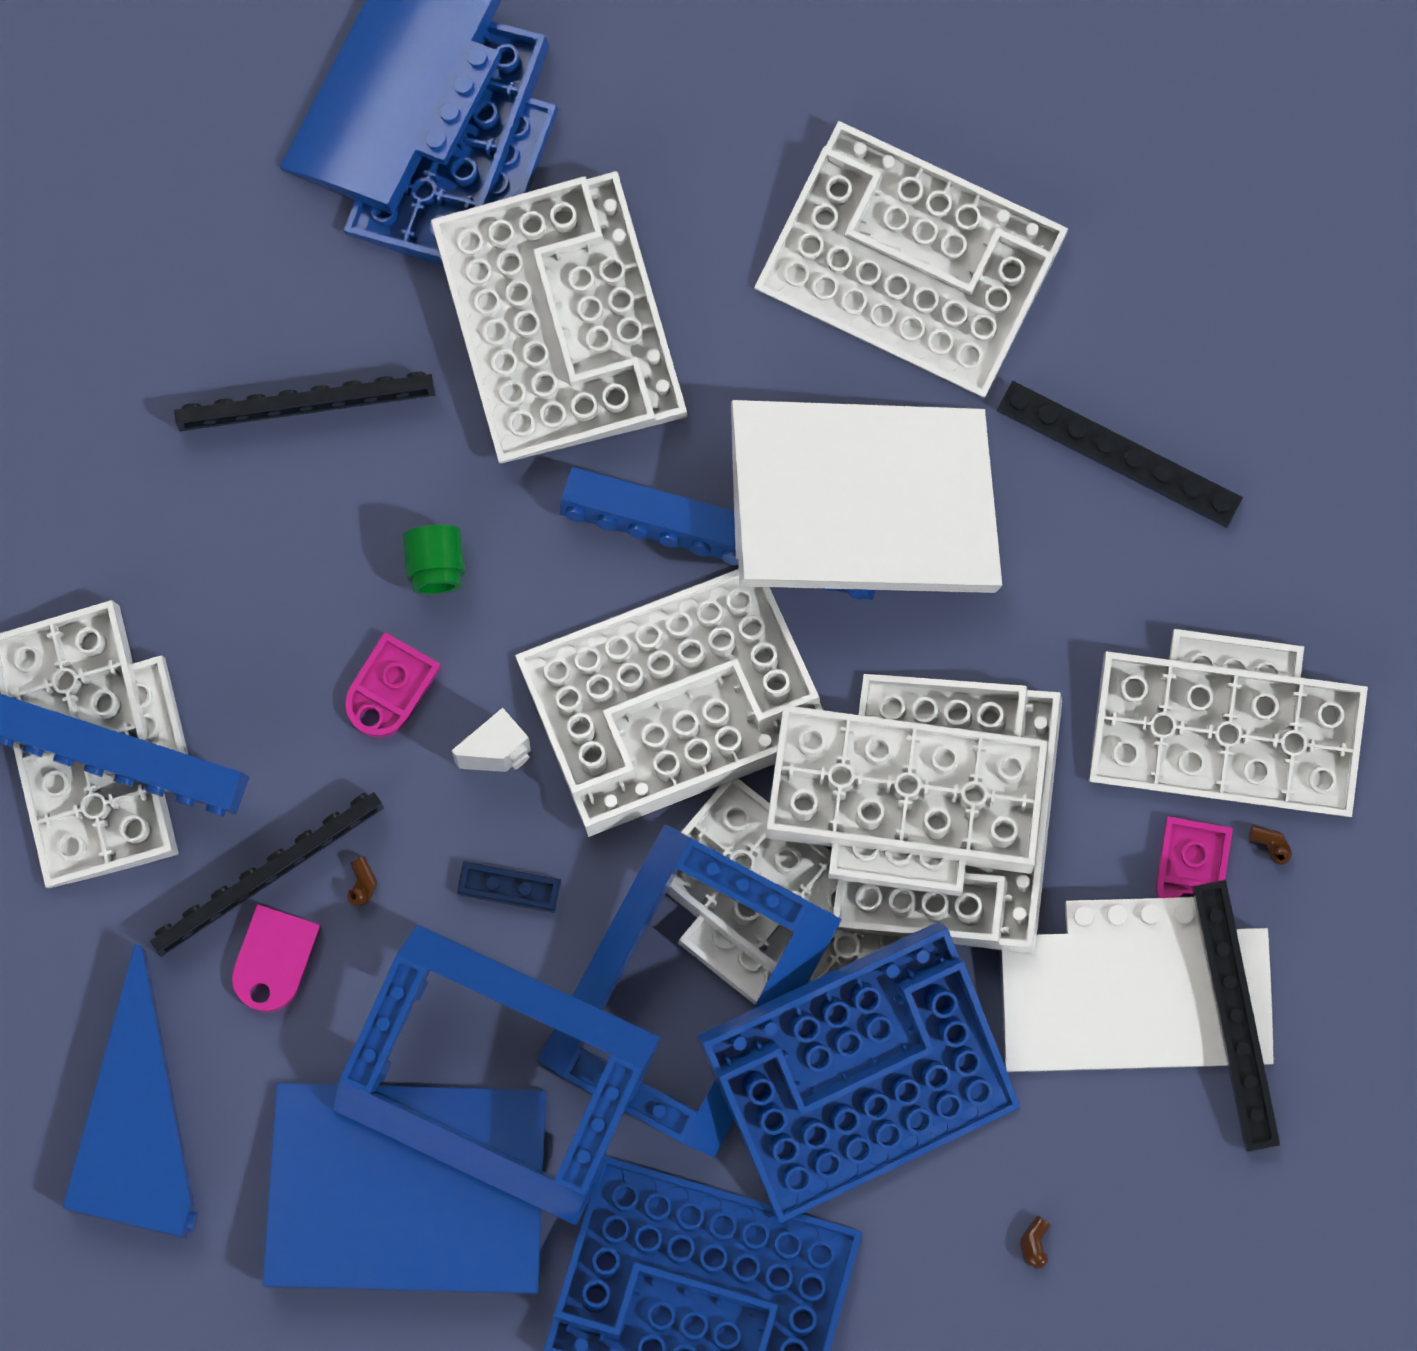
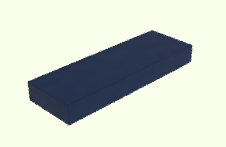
M463 861L457 895L555 913L561 879Z

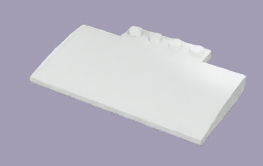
M110 600L0 633L1 694L188 754L166 659L161 655L133 664L120 606L114 601ZM13 742L46 888L90 879L179 854L165 794L163 797L148 793L144 791L145 785L134 782L132 787L113 781L115 775L104 772L102 777L83 771L85 765L73 762L72 767L53 761L55 755L43 752L42 757L31 755L23 751L24 745Z
M1173 629L1169 660L1106 651L1103 655L1089 782L1352 817L1368 687L1301 678L1304 646Z
M783 705L766 838L832 847L828 878L947 895L962 896L966 865L1032 874L1035 865L1047 741Z
M735 779L722 784L682 830L681 833L833 914L838 880L828 878L831 851L822 845L766 838L770 803L741 780ZM678 870L666 893L697 917L679 939L678 944L755 1005L794 932ZM837 929L809 982L894 943L903 937Z
M1193 897L1066 901V934L1037 935L1035 954L999 950L1004 1057L1007 1072L1228 1066ZM1268 928L1236 929L1264 1065H1272L1273 1025Z

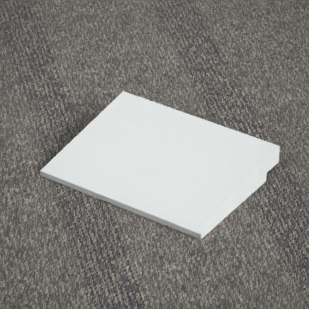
M838 121L826 147H823L754 289L985 399L1067 235L1068 228Z
M617 171L586 179V176L431 220L499 464L688 417Z
M732 400L736 558L739 560V586L996 593L1001 588L1002 576L985 409Z
M739 569L515 655L588 837L776 764L783 705L823 710L819 695L770 588L739 586Z
M875 674L863 675L859 715L1046 740V760L1035 865L1032 874L966 865L962 896L838 880L833 915L841 918L842 921L837 929L904 938L940 921L948 928L954 944L1035 954L1062 708L1060 692L1027 690V686Z

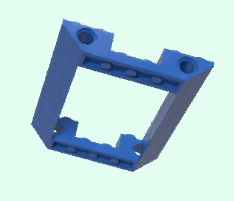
M664 824L572 996L601 1010L605 1008L678 870L794 932L754 1008L809 982L842 919ZM554 1028L537 1061L566 1080L593 1094L608 1060L580 1048L584 1047L585 1042ZM716 1079L698 1112L688 1107L689 1105L672 1095L668 1096L643 1081L634 1100L629 1101L625 1110L626 1113L673 1139L715 1158L734 1122Z
M416 925L396 954L339 1079L333 1110L577 1225L605 1164L602 1160L629 1101L634 1100L662 1037L427 928ZM430 971L611 1055L556 1177L386 1096L375 1093L380 1081L385 1080L392 1062L388 1059L415 1000H421L429 983L426 979Z

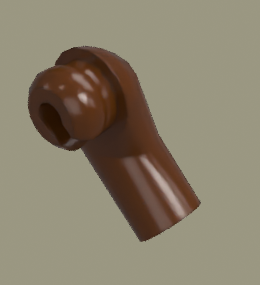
M1252 825L1249 841L1265 845L1269 855L1276 864L1284 865L1289 862L1292 851L1284 835L1279 831Z
M365 856L350 863L357 877L353 889L349 890L347 894L348 901L352 905H366L371 900L377 886V880Z
M1040 1216L1035 1217L1020 1240L1024 1260L1028 1265L1036 1269L1043 1268L1047 1264L1048 1256L1044 1253L1041 1238L1051 1226Z

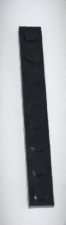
M412 372L407 374L405 378L394 379L391 376H382L376 378L375 382L348 381L343 383L341 387L330 388L327 385H318L312 387L310 391L284 390L279 392L277 396L265 397L263 394H254L246 397V400L234 402L232 399H219L214 404L201 406L199 403H190L183 405L182 409L174 410L175 422L181 432L436 395L432 374L426 375L425 372Z
M1013 380L998 406L997 412L1225 528L1229 526L1243 499L1242 496Z
M373 792L370 795L363 793L350 802L351 807L341 814L339 811L332 813L322 821L323 826L316 831L307 830L300 834L294 840L296 844L286 851L281 848L273 852L266 859L268 863L259 869L252 867L243 872L238 877L240 881L232 887L228 888L226 885L211 894L212 900L201 907L199 904L192 906L182 914L183 919L173 926L171 923H168L159 928L154 933L155 938L150 940L156 952L161 957L383 810L382 802L376 793Z
M1226 880L1191 886L1245 1151L1249 1152L1279 1146L1280 1140Z

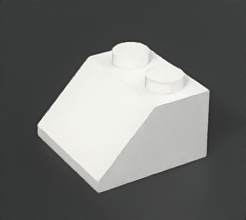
M502 708L452 750L455 764L459 769L506 772L511 767L515 770L521 767L529 759L528 753L531 751L529 737Z

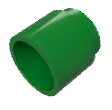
M427 525L410 529L402 534L406 578L412 582L414 593L424 595L443 594L462 587L461 577L465 574L461 529L453 525Z

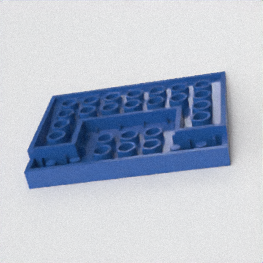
M940 921L697 1035L705 1057L780 1224L1021 1107L964 961L958 956L948 928Z
M277 1083L263 1271L264 1287L539 1294L541 1208L334 1111L333 1106L338 1085ZM378 1086L375 1093L386 1096L543 1171L546 1090Z
M604 1156L602 1161L605 1164L589 1198L544 1351H830L862 1231L804 1214H799L780 1224L770 1204Z

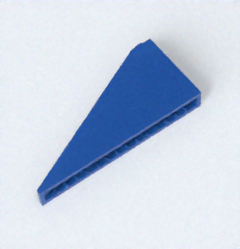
M135 944L63 1209L186 1239L187 1233H193L198 1213L193 1212L195 1204L147 954L142 946Z

